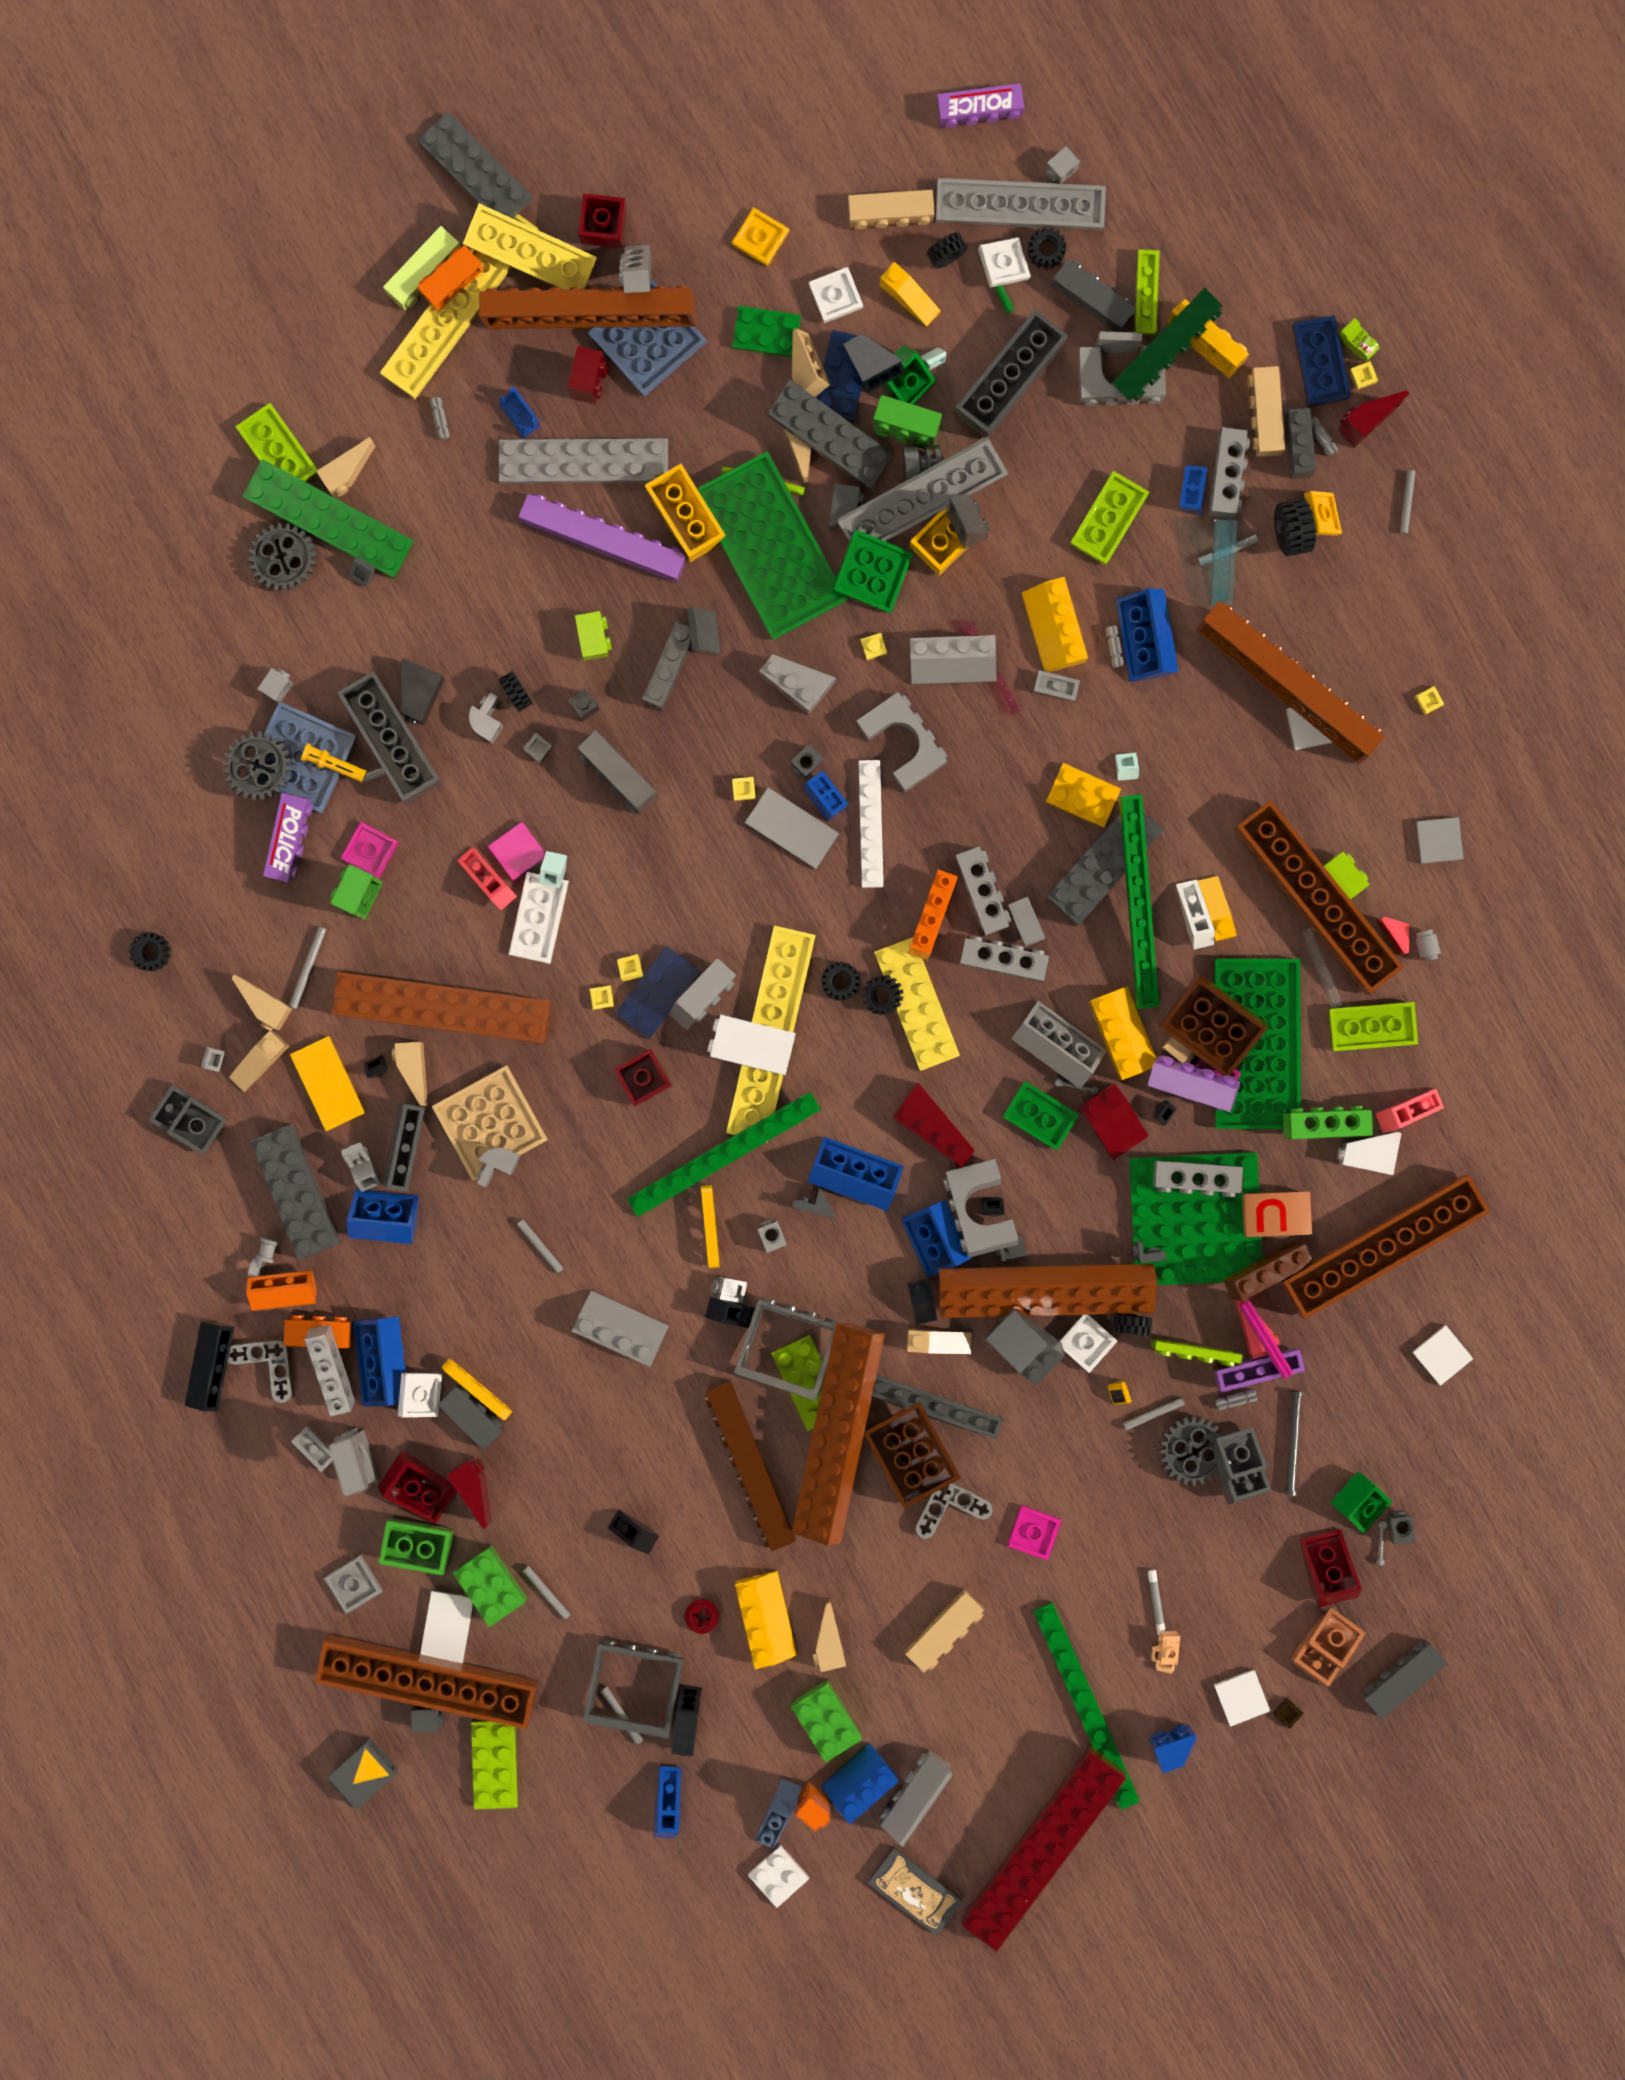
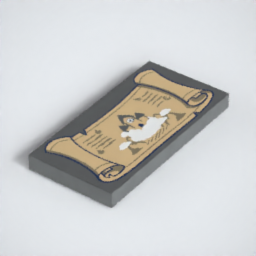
M895 1847L891 1849L868 1880V1884L936 1936L963 1901L958 1895Z

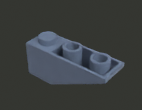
M783 1778L781 1779L754 1841L772 1849L775 1848L797 1804L801 1786Z

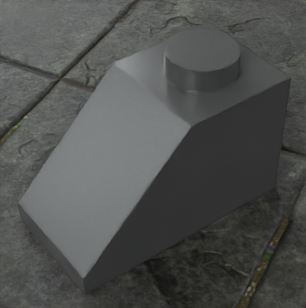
M834 485L829 531H834L840 526L838 518L862 506L863 494H859L860 487Z

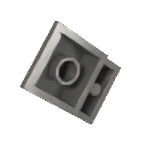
M173 1083L148 1121L204 1155L227 1119Z
M1253 1427L1214 1439L1217 1468L1227 1505L1272 1491L1264 1471L1268 1467Z

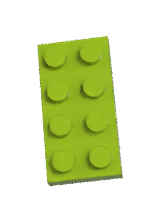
M268 403L235 426L260 462L263 459L304 482H308L318 475L316 472L318 469L271 403Z
M1113 471L1070 542V545L1106 566L1147 498L1149 491Z
M1415 1002L1328 1009L1332 1052L1418 1044Z
M810 1335L771 1353L784 1381L811 1390L814 1389L822 1359ZM821 1391L817 1401L790 1393L807 1431L813 1429Z
M1151 1338L1150 1347L1155 1349V1353L1170 1356L1172 1352L1176 1353V1356H1179V1358L1191 1360L1192 1356H1197L1198 1360L1213 1363V1360L1216 1359L1218 1363L1227 1366H1234L1235 1363L1241 1364L1242 1355L1234 1351Z
M472 1720L474 1809L517 1808L518 1787L515 1727L485 1720Z

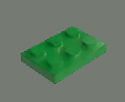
M738 306L732 349L792 358L793 330L795 328L799 329L801 315Z
M1024 1081L1002 1117L1057 1151L1079 1114Z

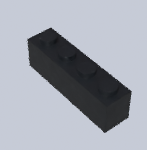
M210 1321L200 1322L184 1406L200 1411L218 1412L234 1326Z

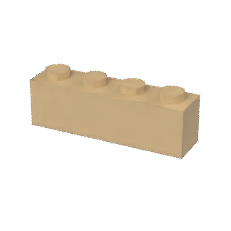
M933 190L848 195L850 228L854 227L857 230L867 228V226L885 228L888 225L905 227L912 223L928 225L934 221Z
M1279 366L1253 368L1247 377L1248 388H1251L1252 396H1249V408L1253 409L1250 426L1251 430H1254L1255 435L1252 438V450H1256V457L1279 456L1285 451Z
M963 1589L907 1647L905 1655L923 1672L927 1669L931 1671L938 1664L939 1661L937 1659L942 1654L946 1655L954 1646L952 1643L957 1638L962 1639L969 1631L967 1628L972 1622L976 1624L983 1617V1606Z

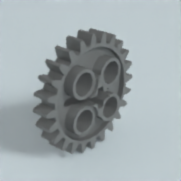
M278 523L277 529L270 525L269 532L263 528L262 532L264 535L256 534L258 542L251 541L255 548L248 550L253 555V557L247 558L250 563H254L249 567L251 571H256L253 576L256 579L260 578L259 583L261 585L266 583V587L269 590L274 585L276 592H279L281 587L285 593H287L288 587L296 591V584L303 587V579L310 581L307 574L315 573L311 566H317V563L312 560L318 557L316 553L312 552L316 549L314 544H310L312 539L306 537L307 533L304 530L299 533L298 526L291 530L289 523L286 524L285 528H283L281 523ZM277 540H279L281 551L285 555L284 560L289 568V575L286 574L285 566L280 560L281 554L275 543ZM288 540H293L294 545L286 549L285 543ZM269 547H273V553L269 556H266L265 550ZM301 560L300 566L292 568L293 561ZM275 567H281L278 575H272V570Z
M261 731L258 732L257 737L253 732H250L249 738L242 734L241 742L234 739L236 746H228L232 751L231 754L224 753L229 758L228 761L222 762L223 765L228 766L227 769L222 771L224 774L229 775L225 781L233 782L230 785V789L238 788L236 794L240 796L244 792V798L247 800L252 795L253 801H257L258 796H260L261 800L265 801L267 794L273 799L274 791L281 794L279 787H287L284 780H291L287 772H291L293 769L288 767L287 764L292 763L293 760L286 758L290 752L288 750L282 751L286 745L284 743L278 745L279 739L277 737L271 741L272 735L267 733L265 738ZM250 748H255V756L248 758L247 751ZM270 755L276 756V761L273 765L267 764V758ZM240 759L247 760L254 764H260L265 768L275 770V774H271L259 768L255 769L251 765L241 763ZM248 768V775L241 778L239 775L241 769ZM268 775V782L265 785H260L259 780L261 776Z
M1190 1415L1188 1421L1183 1416L1181 1419L1182 1423L1174 1420V1428L1169 1425L1167 1426L1170 1431L1168 1434L1162 1432L1166 1439L1165 1441H1159L1160 1444L1164 1445L1163 1448L1157 1450L1164 1455L1159 1458V1461L1166 1462L1162 1469H1169L1167 1475L1170 1477L1174 1476L1176 1482L1181 1480L1182 1484L1187 1485L1189 1481L1190 1485L1195 1486L1197 1480L1199 1484L1204 1485V1478L1211 1482V1474L1218 1476L1214 1439L1222 1437L1224 1434L1216 1432L1218 1426H1211L1212 1421L1208 1419L1204 1422V1418L1199 1416L1196 1421L1195 1416ZM1200 1431V1438L1197 1441H1193L1194 1432ZM1182 1442V1449L1179 1452H1175V1444ZM1192 1446L1195 1447V1449L1193 1450L1195 1454L1193 1455L1190 1454L1192 1452ZM1210 1449V1457L1204 1460V1451ZM1192 1460V1468L1186 1471V1462Z

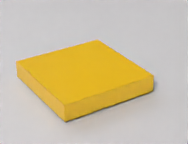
M753 207L731 244L765 266H768L789 233V228Z
M1317 491L1304 493L1305 500L1309 504L1314 517L1316 535L1337 536L1342 534L1334 494Z

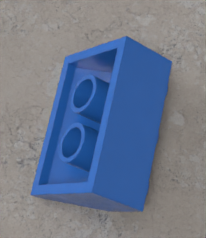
M355 1189L347 1218L348 1238L412 1244L416 1230L419 1196L367 1190L361 1192V1190Z
M946 1200L937 1202L901 1219L927 1277L939 1273V1269H950L972 1258H968L967 1252L962 1251L960 1240L963 1237L960 1232H957L953 1215Z
M869 1743L824 1782L821 1787L835 1808L851 1824L898 1783L899 1778L898 1774L873 1745Z

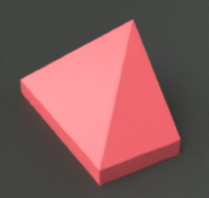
M1387 917L1377 920L1400 956L1409 952V924Z

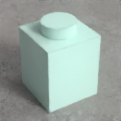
M546 851L540 869L539 884L557 888L561 887L566 871L567 855Z

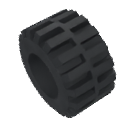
M1299 499L1276 505L1274 513L1275 533L1278 545L1284 556L1288 557L1312 552L1316 542L1314 517L1307 501Z

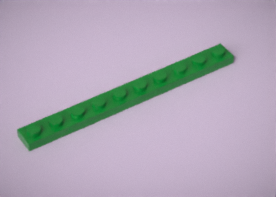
M1142 794L1119 796L1135 999L1136 1008L1143 1009L1159 1006Z
M809 1091L628 1197L627 1201L636 1216L639 1217L821 1111V1107L812 1092Z
M1053 1602L1034 1609L1035 1617L1093 1748L1125 1772L1126 1780L1114 1795L1120 1810L1139 1803V1797Z

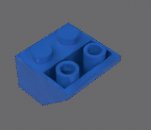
M1177 1725L1173 1727V1731L1167 1733L1160 1731L1153 1734V1738L1149 1739L1155 1759L1163 1774L1185 1765L1197 1739L1190 1725Z

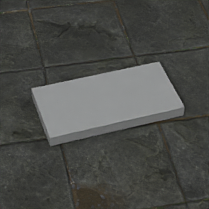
M767 788L745 824L814 869H817L839 835L838 832L770 788Z

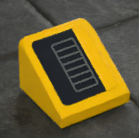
M1120 1380L1108 1385L1114 1405L1131 1403V1398L1124 1381Z

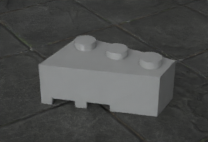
M773 654L759 670L762 678L808 715L836 681V678Z
M717 958L675 1002L669 1015L688 1031L696 1021L700 1022L706 1016V1010L710 1006L713 1008L720 1001L721 998L719 996L723 991L727 993L734 986L733 980L736 974Z

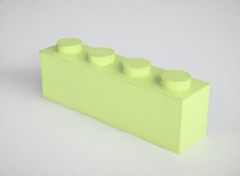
M440 226L383 286L386 294L403 310L412 307L420 295L417 288L420 281L425 276H430L435 272L438 264L446 262L455 249L461 248L460 243Z

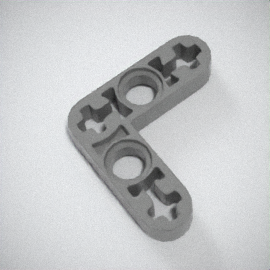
M273 1340L231 1346L228 1363L236 1365L268 1361L273 1399L279 1403L291 1399L293 1387L288 1346H283L284 1341ZM277 1344H279L280 1348H283L280 1356H278L277 1352L268 1353L269 1358H267L266 1345H268V1349L276 1348ZM254 1346L262 1349L263 1353L260 1358L252 1356L251 1350ZM244 1347H247L246 1355L237 1357V1360H235V1357H231L230 1353L234 1352V1349L237 1352H244ZM278 1365H282L286 1369L284 1377L276 1376L275 1368ZM287 1379V1383H283V1390H287L288 1394L284 1395L283 1399L281 1395H277V1391L281 1390V1385H276L275 1381Z
M952 1483L948 1485L949 1494L944 1493L942 1500H946L944 1504L939 1499L934 1498L935 1495L939 1498L941 1490L930 1495L916 1523V1532L918 1536L924 1539L932 1537L948 1504L979 1519H987L991 1516L993 1511L992 1505L988 1500ZM965 1493L969 1495L970 1500L968 1504L960 1505L957 1499L960 1494ZM974 1498L978 1499L975 1503L979 1506L987 1504V1513L979 1514V1509L974 1506L973 1510L969 1509L973 1504ZM932 1503H938L941 1506L939 1514L933 1515L929 1512V1506ZM926 1514L931 1519H936V1522L933 1523V1521H930L929 1528L931 1529V1531H926L923 1534L921 1533L922 1529L920 1528V1525L926 1524L928 1520L927 1518H924Z

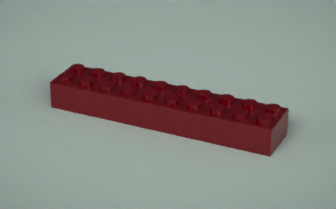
M1089 1746L962 1916V1926L997 1952L1126 1780L1125 1772L1093 1747Z

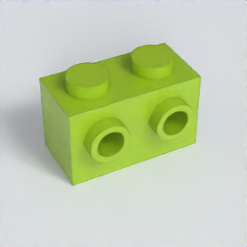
M600 611L575 615L584 661L609 657L608 650H612L610 637L606 638L604 631L608 629L606 616L602 617Z
M1343 851L1326 863L1324 867L1351 900L1370 884L1367 882V875L1355 867V861L1348 853L1345 854Z

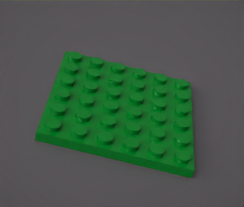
M1257 1152L1128 1158L1133 1246H1135V1241H1142L1144 1253H1146L1148 1248L1159 1247V1251H1165L1166 1260L1138 1263V1260L1133 1257L1134 1264H1154L1157 1285L1224 1282L1223 1279L1263 1259L1262 1238L1244 1237L1242 1194L1259 1193ZM1154 1161L1243 1167L1241 1193H1235V1197L1222 1196L1220 1191H1214V1195H1202L1201 1190H1192V1194L1179 1193L1180 1189L1171 1188V1192H1160L1158 1187H1153ZM1177 1171L1171 1175L1173 1183L1177 1184L1181 1181V1175ZM1196 1173L1193 1175L1192 1181L1195 1185H1200L1203 1178L1201 1174ZM1218 1174L1214 1178V1184L1220 1187L1224 1183V1178Z

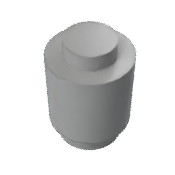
M1433 929L1417 933L1415 942L1420 959L1425 958L1426 962L1438 959L1437 954H1441V950Z

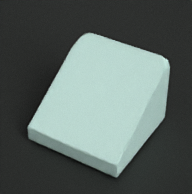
M935 348L921 356V359L927 368L931 370L945 362L947 354L944 350Z
M1136 753L1115 755L1117 780L1138 779L1139 765Z

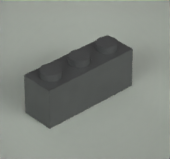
M1310 408L1288 410L1284 419L1290 479L1312 477L1316 471Z
M457 1385L438 1406L484 1450L504 1430L501 1427L503 1424L497 1417H491L486 1412L488 1410L487 1407L480 1401L476 1402L468 1390L463 1386Z

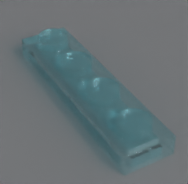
M1214 520L1210 606H1215L1219 601L1227 603L1231 607L1233 606L1237 520Z

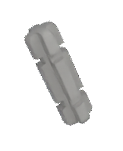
M440 397L430 399V405L433 409L432 413L439 439H447L450 437L442 408V400Z
M1313 417L1311 419L1313 435L1320 446L1324 447L1326 455L1331 456L1336 453L1338 448L1334 443H1331L1332 439L1325 428L1320 426L1321 422L1319 419Z
M1117 626L1106 628V635L1109 637L1110 656L1113 657L1111 659L1113 668L1124 665V660L1121 656L1120 638L1117 637L1119 634Z
M1251 1389L1247 1390L1246 1393L1240 1392L1228 1395L1226 1398L1215 1399L1216 1408L1223 1410L1227 1409L1228 1406L1231 1408L1246 1404L1247 1401L1249 1403L1257 1401V1393Z

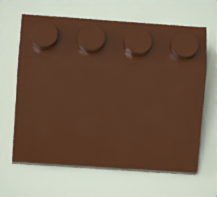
M1199 972L1182 992L1159 1026L1160 1029L1222 1075L1228 1076L1231 1075L1268 1029L1266 1022Z
M921 1402L915 1403L865 1428L864 1435L904 1509L961 1479Z

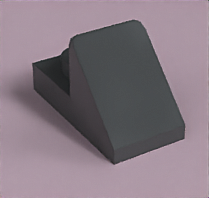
M820 1188L815 1204L811 1203L812 1199L799 1196V1200L794 1199L792 1208L834 1218L835 1214Z

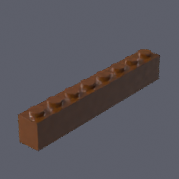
M731 1380L707 1389V1395L704 1396L708 1408L713 1407L715 1415L712 1416L717 1428L721 1427L724 1435L720 1436L724 1447H729L732 1455H729L732 1467H737L740 1475H737L738 1482L741 1488H746L748 1495L745 1498L749 1508L753 1507L756 1515L753 1518L758 1528L762 1527L764 1535L761 1537L765 1547H770L772 1552L794 1543L795 1536L792 1533L791 1526Z

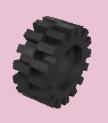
M1043 227L1042 231L1040 229L1036 230V233H1033L1029 240L1027 248L1028 258L1032 259L1031 263L1033 265L1036 263L1039 269L1041 266L1044 267L1043 270H1047L1048 267L1053 269L1055 265L1058 266L1066 252L1067 244L1064 241V235L1060 236V231L1054 232L1052 227H1050V230H1047V227ZM1044 241H1049L1054 245L1055 251L1049 256L1043 255L1039 251V245Z
M955 232L954 234H949V236H944L942 240H938L926 253L934 268L941 269L949 263H953L954 260L959 259V256H962L968 247L960 234Z
M513 671L498 679L518 712L533 704Z
M142 933L139 937H135V941L130 944L132 946L129 949V953L132 955L130 960L134 961L133 964L138 966V969L157 971L162 969L164 965H167V960L171 957L169 954L171 947H168L169 942L164 940L165 937L161 935ZM147 944L155 945L158 950V954L153 960H147L143 956V948Z
M835 962L823 972L821 984L823 991L828 997L837 1001H844L850 999L857 992L860 979L856 969L849 963ZM843 973L848 977L849 984L845 989L839 990L833 986L832 979L836 974Z
M883 975L867 981V986L863 987L865 993H862V997H866L863 1003L869 1005L866 1008L872 1010L871 1013H878V1015L889 1014L901 1006L900 1001H903L904 997L900 996V994L904 992L903 989L899 990L901 984L895 983L897 979ZM880 987L886 988L889 993V1000L886 1003H881L877 999L876 992Z
M1114 1314L1113 1332L1144 1336L1151 1335L1152 1318Z

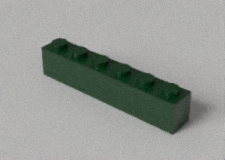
M1204 287L1112 382L1113 386L1130 403L1133 400L1139 401L1146 393L1144 389L1149 384L1153 386L1161 378L1159 374L1164 369L1169 370L1175 364L1176 360L1174 358L1179 353L1183 355L1192 346L1190 342L1195 337L1199 339L1207 331L1205 326L1210 321L1214 323L1223 314L1221 312L1223 305Z

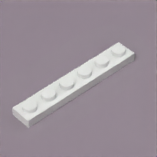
M880 760L859 761L862 888H883Z

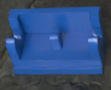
M514 386L509 389V394L506 397L500 396V407L523 438L541 427L539 420Z
M1186 465L1179 508H1182L1184 513L1194 511L1196 515H1202L1208 479L1207 467Z
M821 771L807 781L802 788L828 822L837 813H841L848 805L824 771Z

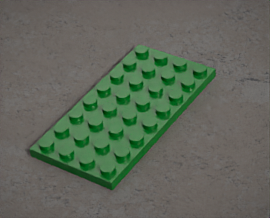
M768 451L697 488L725 534L720 544L773 641L847 602L845 595L832 590L836 577Z
M1214 959V984L1266 1022L1268 1027L1235 1068L1241 1072V1075L1237 1080L1240 1081V1085L1231 1111L1219 1110L1214 1107L1215 1129H1284L1283 1114L1290 1113V1109H1301L1300 959Z

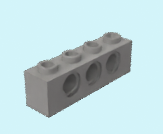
M650 245L625 246L624 253H621L619 285L624 286V293L650 292L652 267Z
M1222 427L1219 432L1209 516L1234 519L1237 513L1241 512L1242 500H1239V494L1243 492L1245 479H1242V471H1246L1247 459L1244 458L1245 451H1248L1250 438H1247V430ZM1228 449L1236 450L1238 456H1230ZM1225 470H1232L1235 473V477H1228ZM1223 491H1230L1232 498L1224 497Z
M979 846L957 854L955 860L983 935L987 936L1008 928L1011 918L1008 911L1003 910L1001 905L1004 900L1000 890L996 891L994 882H996L993 870H988L986 863L989 862L986 851H981ZM979 866L982 869V875H972L971 867ZM982 885L987 886L990 890L989 895L981 896L978 888ZM987 906H994L997 909V914L995 916L987 915L985 911Z
M970 936L969 939L965 938L959 965L1043 982L1049 956L1044 955L1045 951L1032 949V952L1024 951L1023 946L1011 945L1010 948L1003 946V942L991 940L990 943L982 942L980 937ZM981 948L987 949L989 951V958L985 960L979 958L978 950ZM1000 953H1007L1010 956L1008 964H1003L999 961ZM1022 957L1030 959L1031 965L1029 968L1021 967L1020 959Z
M1154 1161L1153 1187H1158L1160 1192H1171V1188L1180 1189L1179 1193L1192 1194V1190H1201L1202 1195H1214V1191H1220L1222 1196L1235 1197V1193H1241L1243 1167ZM1175 1171L1181 1175V1181L1177 1184L1171 1180V1175ZM1196 1173L1202 1175L1203 1180L1200 1185H1195L1192 1181L1193 1175ZM1218 1174L1224 1178V1183L1220 1187L1214 1184V1178Z
M328 1324L311 1328L304 1340L329 1414L334 1416L351 1412L355 1398L331 1326Z

